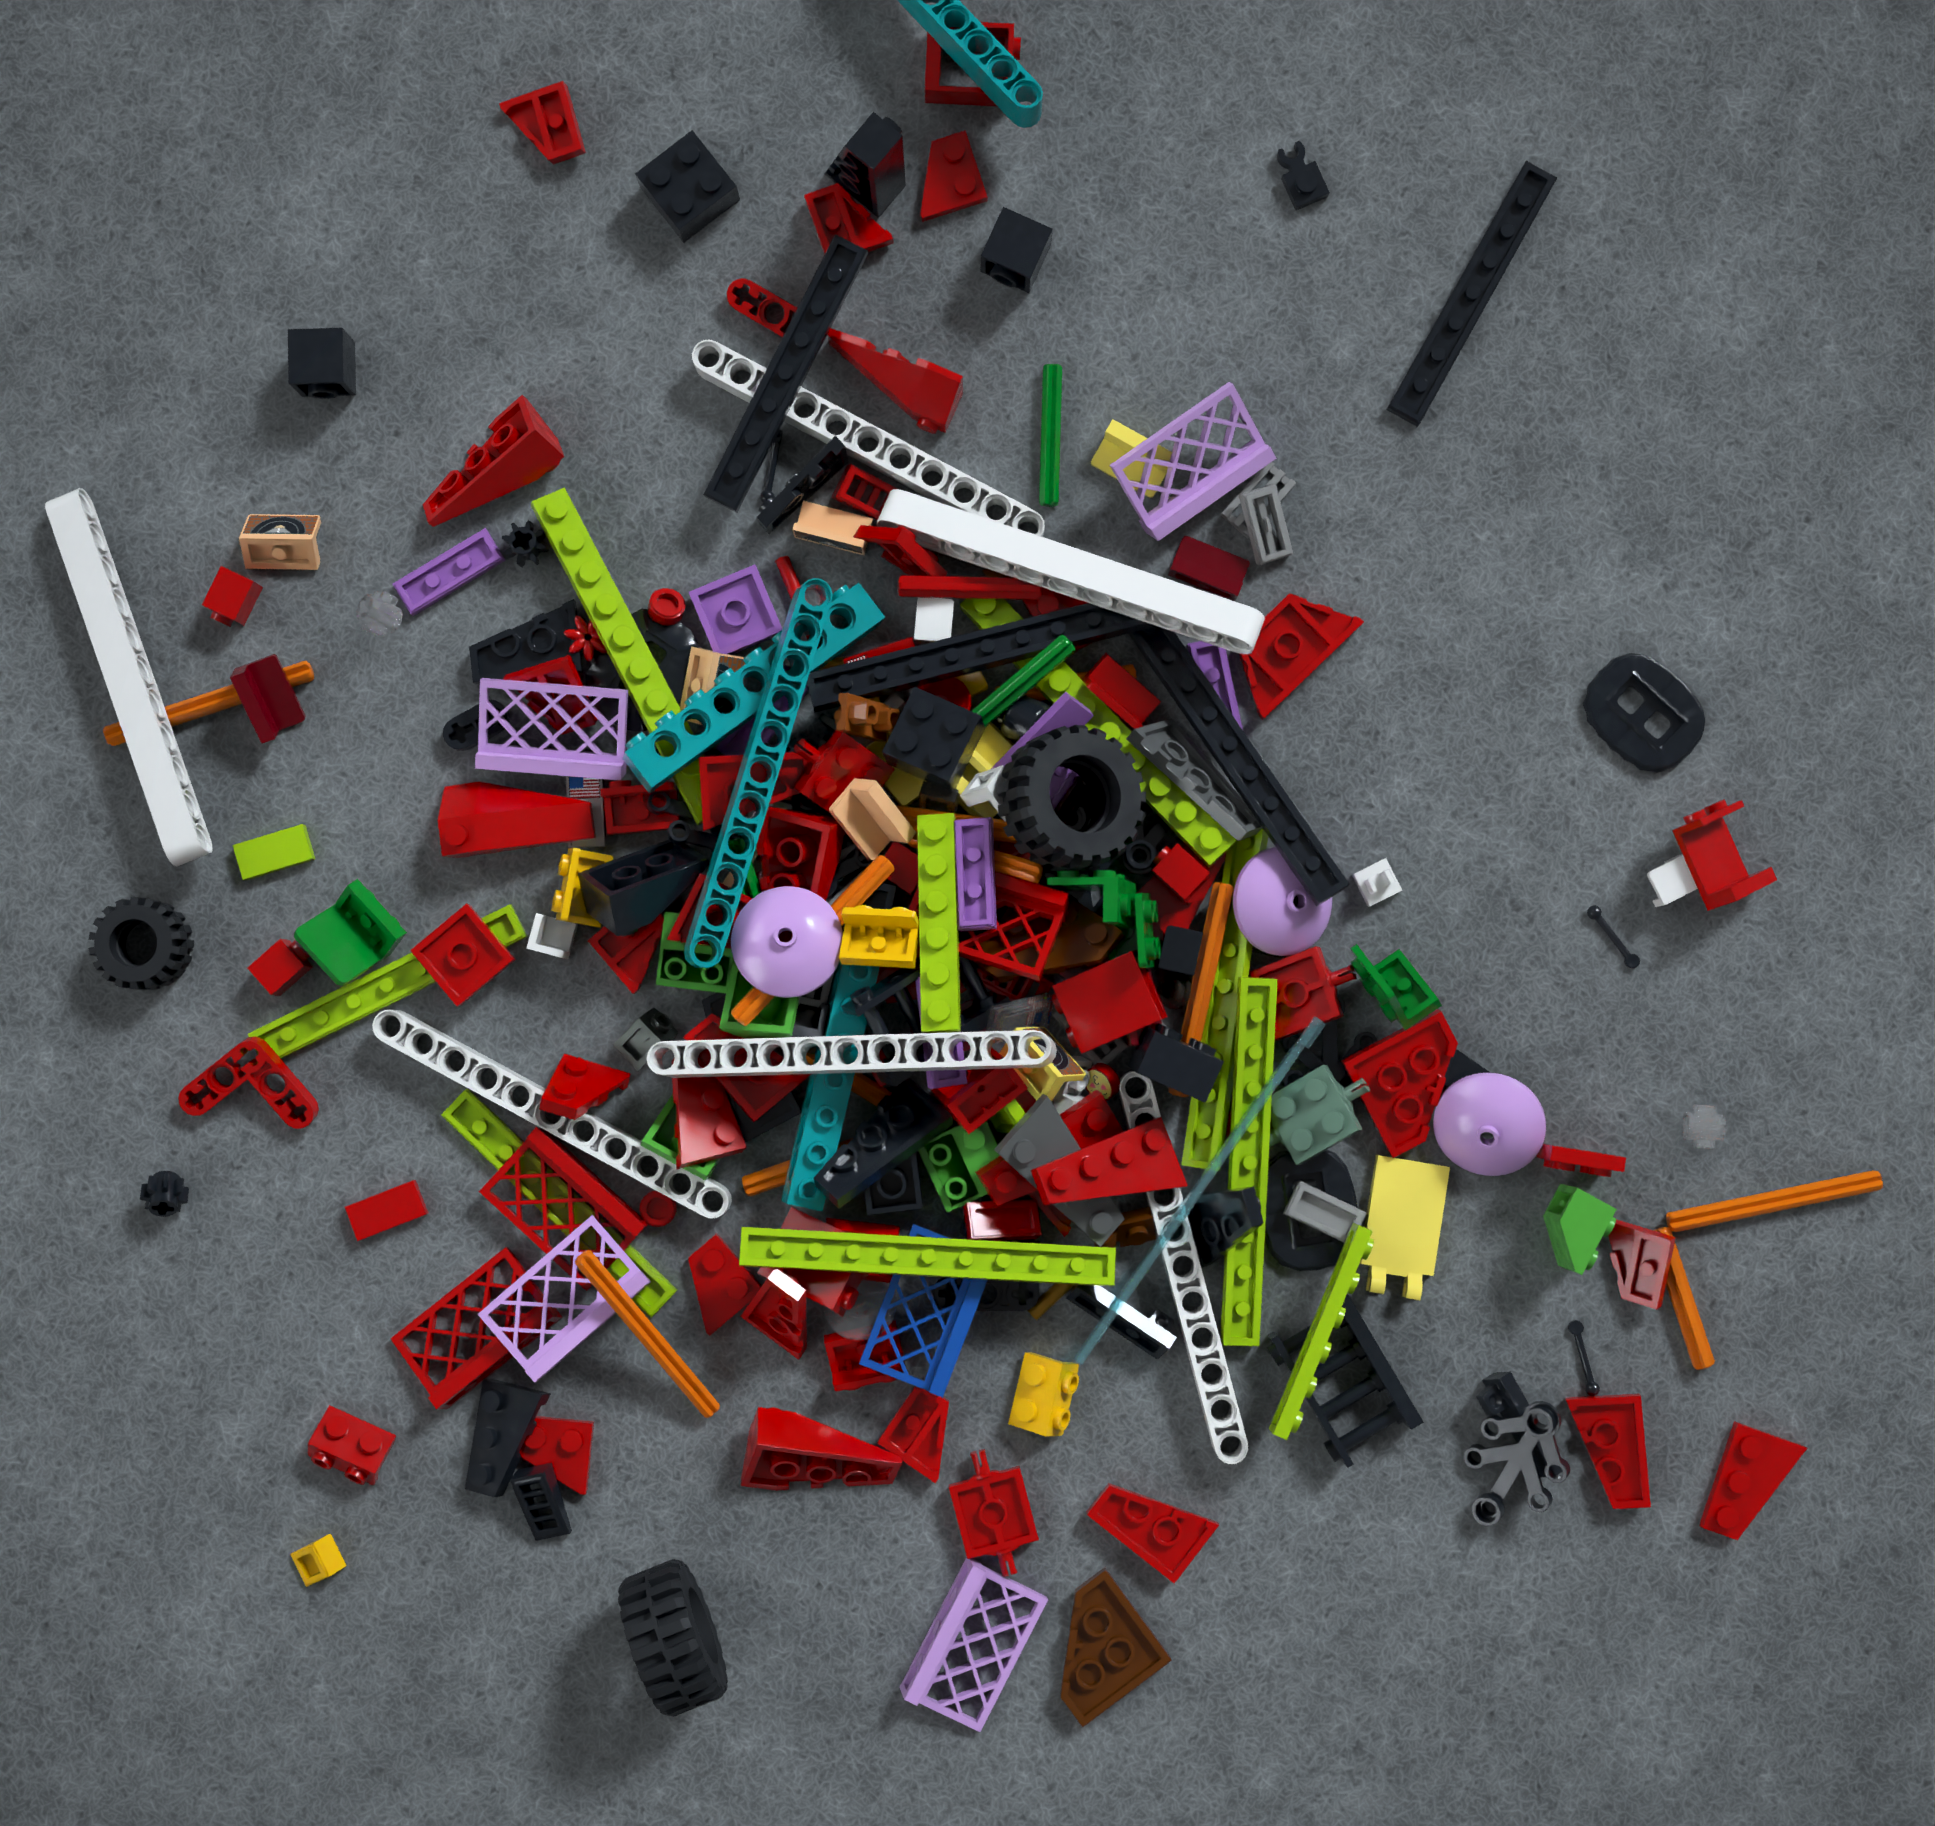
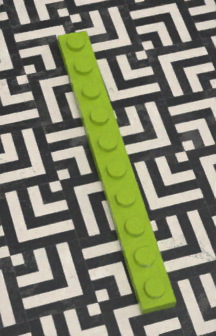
M564 487L532 501L531 507L624 686L628 690L648 732L652 733L657 729L655 722L670 711H673L676 715L681 712V709ZM686 721L684 723L686 731L689 734L694 735L688 722ZM662 740L655 744L660 755L663 757H669L675 752L673 745L668 741ZM698 758L672 778L697 825L702 824V806Z
M966 598L960 604V609L980 630L1023 619L1004 599ZM1033 658L1014 662L1013 664L1020 670ZM1064 661L1035 685L1036 689L1052 705L1067 692L1090 709L1094 716L1085 726L1088 730L1097 728L1106 733L1105 739L1116 738L1123 745L1120 750L1124 754L1130 752L1136 761L1132 764L1136 773L1141 772L1144 781L1139 784L1141 792H1146V803L1208 868L1236 843L1235 838L1126 740L1132 731L1101 699L1086 687L1081 678Z
M1263 828L1257 835L1241 841L1236 840V843L1226 852L1222 883L1235 887L1237 878L1245 864L1254 855L1267 849L1268 835ZM1233 897L1201 1042L1217 1049L1215 1056L1224 1062L1206 1103L1191 1097L1181 1164L1183 1166L1221 1171L1233 1087L1238 977H1248L1253 947L1238 927L1234 915Z
M1238 977L1228 1190L1254 1186L1256 1196L1261 1203V1215L1264 1223L1224 1254L1220 1340L1221 1344L1225 1346L1260 1345L1278 980L1275 978Z
M742 1227L739 1266L1115 1286L1116 1248Z

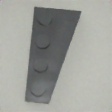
M1172 718L1136 728L1126 738L1237 841L1257 835L1262 829L1239 794Z
M1042 1094L997 1145L994 1151L1037 1189L1030 1171L1031 1169L1081 1148L1049 1097ZM1111 1197L1053 1204L1100 1247L1124 1220L1123 1215Z

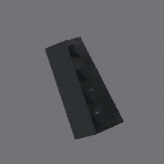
M873 112L843 147L824 174L834 183L842 186L850 196L879 218L905 188L906 181L902 130L889 117L882 119Z

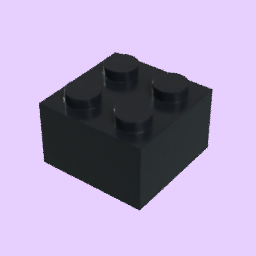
M693 130L635 173L642 191L683 243L740 201L737 186Z
M914 687L882 753L888 765L954 793L985 730L982 716Z
M1157 1023L1155 1029L1145 1026L1138 1040L1139 1045H1136L1128 1066L1140 1075L1206 1103L1224 1062L1215 1056L1217 1049L1194 1038H1190L1189 1043L1181 1041L1182 1034L1160 1023Z

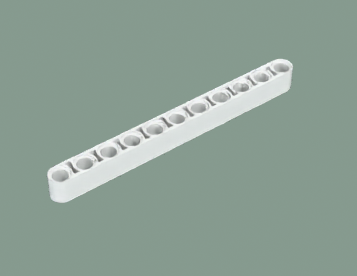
M703 340L697 343L692 352L694 366L703 379L750 403L767 368L713 340ZM708 354H715L719 357L716 365L712 367L701 365V361ZM739 371H747L751 374L750 379L744 384H737L732 381L733 376ZM800 388L784 422L828 444L835 436L827 431L828 426L834 421H841L847 427L842 434L836 436L845 445L848 456L933 501L990 520L993 519L987 516L986 510L992 505L1002 506L1006 511V515L1000 520L993 521L1017 529L1024 522H1032L1038 528V532L1035 535L1043 537L1045 529L1044 520L1035 510L807 389ZM809 404L815 408L814 413L808 418H801L795 414L799 406ZM865 438H873L879 443L878 447L872 452L861 450L859 444ZM906 455L910 459V464L907 467L897 469L891 465V460L894 456ZM930 471H935L942 476V481L936 486H929L923 482V476ZM961 488H967L973 492L974 498L968 503H961L955 499L954 494Z
M78 488L45 503L46 513L162 847L169 861L177 867L212 853V842L95 507L86 491Z
M899 489L890 491L876 523L878 527L897 528L902 526L914 533L916 536L915 541L921 547L1239 654H1251L1253 652L1265 620L1264 615L1260 611L1250 606Z
M384 1010L374 1018L372 1024L373 1032L380 1041L707 1218H717L726 1213L730 1208L732 1202L731 1194L724 1185L711 1178L703 1180L683 1168L676 1170L674 1163L640 1146L641 1140L588 1111L576 1120L561 1116L557 1123H550L545 1117V1111L539 1110L541 1098L546 1090L544 1087L406 1012ZM392 1016L399 1020L401 1026L400 1031L395 1036H390L385 1026L387 1020ZM424 1033L428 1034L433 1041L432 1049L426 1054L422 1053L417 1046L419 1037ZM455 1051L461 1052L465 1058L464 1067L459 1071L453 1070L449 1064V1058ZM487 1068L495 1071L497 1075V1082L491 1089L486 1088L481 1082V1075ZM520 1085L524 1086L529 1092V1100L524 1106H519L513 1099V1092ZM583 1120L591 1123L594 1128L593 1137L589 1141L580 1139L577 1134V1126ZM614 1138L621 1139L626 1145V1153L622 1158H615L609 1152V1143ZM649 1155L657 1160L659 1168L654 1176L643 1173L640 1164L644 1156ZM677 1173H683L689 1177L691 1187L687 1193H680L674 1189L672 1181ZM708 1191H717L721 1194L723 1206L720 1210L713 1211L706 1206L704 1198Z
M1037 1030L662 1041L654 1044L648 1051L647 1064L656 1074L672 1078L1040 1068L1052 1063L1056 1057L1057 1049L1052 1038ZM1036 1039H1043L1046 1044V1052L1042 1057L1032 1059L1028 1053L1030 1043ZM999 1040H1005L1008 1045V1053L1004 1058L994 1060L991 1056L992 1045ZM967 1041L971 1049L970 1054L965 1060L957 1061L953 1054L954 1048L959 1042ZM929 1042L933 1049L932 1056L925 1062H919L916 1055L917 1049L922 1043ZM854 1044L858 1049V1057L853 1063L846 1064L843 1060V1051L849 1045ZM886 1044H893L895 1047L894 1058L888 1063H882L879 1056L881 1048ZM818 1046L821 1050L820 1060L814 1065H809L806 1054L811 1047ZM776 1047H781L784 1051V1059L778 1066H773L770 1062V1054ZM745 1048L748 1055L747 1061L741 1067H736L734 1064V1054L737 1050ZM708 1049L711 1054L710 1063L705 1068H700L698 1056L700 1052ZM672 1050L675 1057L674 1063L670 1068L665 1069L662 1065V1057L667 1051Z
M1135 1071L1125 1073L1119 1080L1118 1093L1128 1129L1135 1127V1119L1141 1113H1149L1153 1119L1161 1117L1150 1078L1140 1075ZM1132 1077H1139L1145 1084L1144 1093L1137 1098H1131L1125 1091L1126 1082ZM1180 1188L1172 1189V1199L1166 1204H1159L1155 1201L1154 1191L1145 1192L1148 1206L1153 1216L1159 1248L1212 1447L1218 1458L1224 1463L1237 1464L1246 1457L1248 1442ZM1170 1220L1180 1221L1182 1225L1181 1235L1171 1240L1165 1238L1163 1234L1164 1225ZM1180 1256H1187L1192 1261L1191 1270L1184 1275L1175 1274L1173 1271V1262ZM1189 1292H1197L1201 1296L1200 1306L1190 1311L1184 1309L1182 1306L1183 1297ZM1196 1329H1209L1211 1337L1206 1345L1196 1346L1192 1343V1335ZM1208 1364H1216L1220 1367L1219 1377L1212 1382L1204 1381L1201 1378L1202 1369ZM1218 1400L1229 1402V1411L1223 1417L1211 1415V1407ZM1228 1436H1235L1239 1439V1446L1232 1453L1222 1452L1220 1448L1222 1440Z

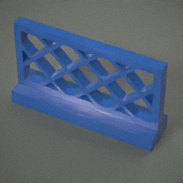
M912 1224L908 1235L916 1237L917 1234L925 1237L948 1238L915 1224ZM893 1274L859 1364L943 1398L987 1280L963 1278L958 1290L954 1281L957 1278H946L928 1286L924 1276H919L924 1289L904 1297L898 1284L901 1275ZM951 1282L956 1294L954 1303L938 1310L930 1290ZM897 1290L900 1299L891 1303L894 1292ZM927 1293L935 1312L914 1321L906 1301ZM903 1303L911 1323L890 1332L885 1320L888 1309ZM950 1311L946 1324H944L941 1315ZM937 1317L943 1330L939 1340L925 1345L917 1325ZM883 1324L887 1334L877 1338ZM913 1328L921 1348L901 1356L893 1336ZM889 1338L897 1359L885 1364L870 1360L869 1357L874 1345ZM937 1346L931 1360L927 1350ZM924 1352L929 1363L924 1380L909 1375L903 1361ZM900 1363L903 1372L893 1369L891 1366Z

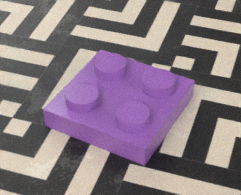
M756 565L747 567L689 592L714 652L732 655L771 639L783 630Z

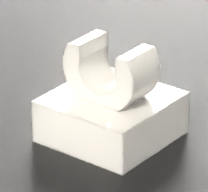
M1386 858L1352 874L1368 907L1402 891Z

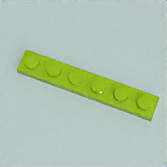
M954 813L917 815L922 1033L961 1032L954 827L956 817Z
M1353 1223L1269 1426V1430L1273 1435L1287 1440L1290 1432L1296 1433L1301 1424L1303 1412L1299 1410L1304 1398L1309 1399L1315 1390L1317 1377H1314L1316 1368L1319 1362L1324 1364L1328 1358L1332 1346L1328 1339L1332 1329H1338L1345 1316L1346 1308L1342 1307L1347 1293L1352 1295L1357 1287L1360 1274L1356 1273L1361 1258L1366 1260L1373 1248L1374 1239L1370 1238L1372 1234L1370 1229Z

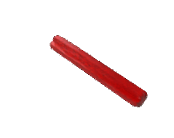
M901 575L898 579V594L900 597L1038 600L1042 593V587L1013 577Z

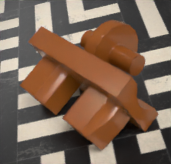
M839 693L838 700L841 706L834 713L837 731L877 742L886 741L887 732L893 731L900 717L898 709L889 708L887 704L850 693Z

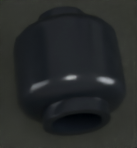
M1024 694L998 716L997 723L1001 726L1003 736L1017 742L1049 709V706Z

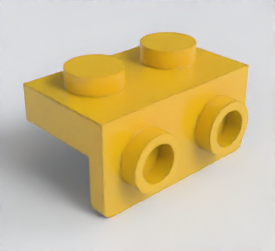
M574 847L568 848V853L561 855L558 875L563 876L561 891L555 890L551 909L553 912H557L556 920L601 928V923L586 913L578 873L612 861V855L580 850Z
M858 905L854 908L843 907L841 916L845 926L839 954L842 965L915 968L919 946V920L915 911L904 907H894L892 909H873L866 905Z
M1025 1352L1008 1424L1045 1437L1062 1436L1070 1422L1069 1407L1072 1395L1079 1383V1376L1077 1374L1079 1364L1062 1362L1036 1353Z

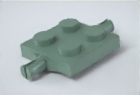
M1322 1065L1272 1094L1271 1119L1273 1129L1270 1130L1269 1148L1281 1142L1287 1147L1295 1164L1301 1165L1363 1130L1354 1114L1352 1101L1370 1092L1369 1086H1365L1367 1084L1366 1081L1360 1078V1080L1344 1088L1335 1080L1328 1065Z

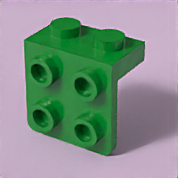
M1111 870L1093 871V877L1080 874L1079 871H1057V877L1047 878V886L1061 891H1103V922L1120 928H1135L1134 896L1136 884L1125 880V875L1116 874V871Z
M357 879L347 885L333 906L299 926L294 932V938L337 985L345 986L392 954L407 932L400 926L398 920L391 916L378 902L374 894L366 889Z
M1135 893V928L1117 927L1123 931L1124 938L1109 955V961L1130 951L1138 950L1139 968L1155 967V960L1161 957L1159 937H1153L1152 924L1158 922L1157 901L1151 900L1150 893Z
M1357 944L1350 948L1355 957L1350 963L1359 975L1361 984L1371 997H1376L1380 1003L1379 1007L1391 1023L1397 1019L1403 1029L1407 1030L1442 1006L1437 996L1400 949L1373 966Z

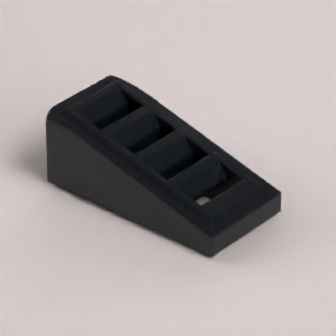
M552 1462L517 1470L510 1478L511 1484L535 1541L570 1534L572 1529ZM540 1483L542 1488L531 1490L530 1485ZM546 1496L547 1500L535 1503V1497ZM551 1508L552 1513L538 1514V1510ZM556 1520L558 1526L543 1529L542 1522Z

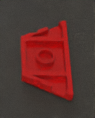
M1289 593L1265 616L1253 652L1251 654H1239L1259 717L1263 720L1364 621L1359 617H1351L1333 611L1331 607L1313 604L1305 598Z

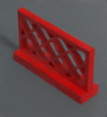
M995 871L996 910L1003 906L1014 908L1018 917L1001 925L997 921V929H990L975 936L973 931H967L970 939L959 943V956L1040 981L1061 924L1066 921L1070 910L1069 893ZM917 887L909 910L915 911L919 918V889ZM1040 916L1053 920L1049 930L1036 936L1028 924L1029 921ZM1023 925L1029 939L1011 947L1004 932ZM999 935L1005 950L994 955L985 953L980 943ZM1045 941L1041 949L1039 943ZM1034 946L1039 955L1035 967L1019 963L1015 954Z
M538 1126L479 1191L546 1254L553 1249L549 1245L550 1229H569V1234H571L575 1228L582 1224H575L574 1202H589L595 1208V1218L603 1227L615 1226L625 1235L626 1238L619 1244L623 1251L648 1226L631 1206L556 1137ZM529 1149L541 1158V1173L521 1174L520 1158ZM546 1164H548L556 1173H547ZM515 1165V1174L506 1175L508 1171ZM547 1177H562L568 1183V1198L548 1199ZM541 1178L542 1199L522 1200L521 1179ZM501 1179H515L516 1200L502 1201L491 1190ZM573 1188L582 1197L574 1198ZM548 1203H568L569 1224L549 1225ZM542 1204L543 1225L529 1226L523 1221L522 1205ZM507 1205H516V1213ZM600 1213H601L609 1222H601V1220H600ZM534 1230H543V1238ZM596 1230V1249H581L579 1252L591 1250L593 1253H600L601 1236ZM575 1241L570 1244V1250L563 1251H574ZM605 1248V1253L616 1254L611 1248ZM561 1255L556 1256L553 1261L572 1277L573 1255H570V1263ZM607 1258L604 1261V1267L608 1269L617 1258ZM577 1270V1278L586 1279V1278ZM577 1282L586 1291L593 1286L591 1283Z
M508 1247L501 1250L390 1338L430 1394L428 1399L436 1410L450 1408L479 1385L483 1379L489 1377L514 1357L496 1336L485 1335L486 1324L481 1318L478 1334L460 1332L463 1310L481 1312L490 1304L492 1287L507 1289L511 1286L493 1283L496 1266L505 1259L513 1269L511 1285L526 1273L524 1267ZM487 1274L486 1282H480L479 1280ZM530 1279L524 1284L526 1287H523V1291H529L536 1302L543 1303L544 1295L534 1281ZM472 1285L485 1286L482 1308L464 1306L466 1290ZM517 1291L509 1297V1301H516ZM458 1297L457 1305L450 1304ZM508 1305L507 1311L494 1310L492 1314L506 1315L505 1327L514 1328L515 1323L512 1324L516 1313L514 1312L515 1305ZM535 1306L526 1314L521 1313L519 1328L541 1329L543 1307ZM548 1307L546 1330L563 1318L555 1307ZM443 1308L456 1309L453 1331L435 1329L437 1313ZM429 1320L428 1328L421 1327ZM414 1331L427 1332L424 1354L412 1353L404 1342V1339ZM504 1331L513 1342L514 1332ZM519 1332L518 1349L520 1351L537 1339L540 1333ZM434 1333L452 1335L449 1357L431 1355ZM459 1336L477 1338L475 1354L468 1360L456 1358ZM484 1339L492 1340L490 1343L483 1347ZM417 1358H423L422 1365L419 1363ZM430 1359L448 1361L446 1377L437 1385L434 1384L428 1375ZM455 1362L463 1363L461 1366L454 1370Z

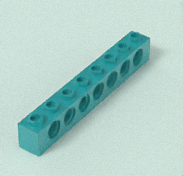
M857 583L850 589L847 585H844L833 593L832 602L819 641V648L816 651L810 673L820 670L880 626L885 619L883 613L860 583ZM830 616H843L847 621V628H835L831 624ZM804 624L794 629L795 636L799 640L805 635H810L809 629ZM782 630L772 638L774 642L772 646L765 651L758 647L743 659L745 663L743 667L736 672L729 668L714 680L716 686L710 691L704 693L700 689L684 702L687 707L676 715L673 711L668 712L655 722L657 729L645 736L641 732L625 744L628 750L624 752L622 759L649 794L756 716ZM786 658L790 662L791 668L785 672L790 676H797L799 673L797 662L791 658ZM747 677L758 679L762 685V690L759 692L748 691L744 687L743 680ZM774 693L772 703H775L784 695ZM718 698L729 700L733 706V711L728 714L718 712L714 707V701ZM696 719L702 723L704 732L700 735H691L686 731L684 723L687 720ZM658 741H668L673 745L675 752L669 757H663L655 751L654 745Z
M841 962L839 963L834 972L827 1002L829 1010L824 1036L864 1035L867 1024L864 1015L862 1014L857 1017L844 1013L841 1006L851 1000L850 995L858 989L874 986L880 967L842 965ZM854 1044L849 1045L843 1051V1060L846 1064L853 1063L858 1057V1049ZM820 1049L815 1054L813 1065L820 1060ZM855 1073L810 1075L781 1198L782 1202L823 1212L826 1196L815 1187L814 1177L837 1152Z

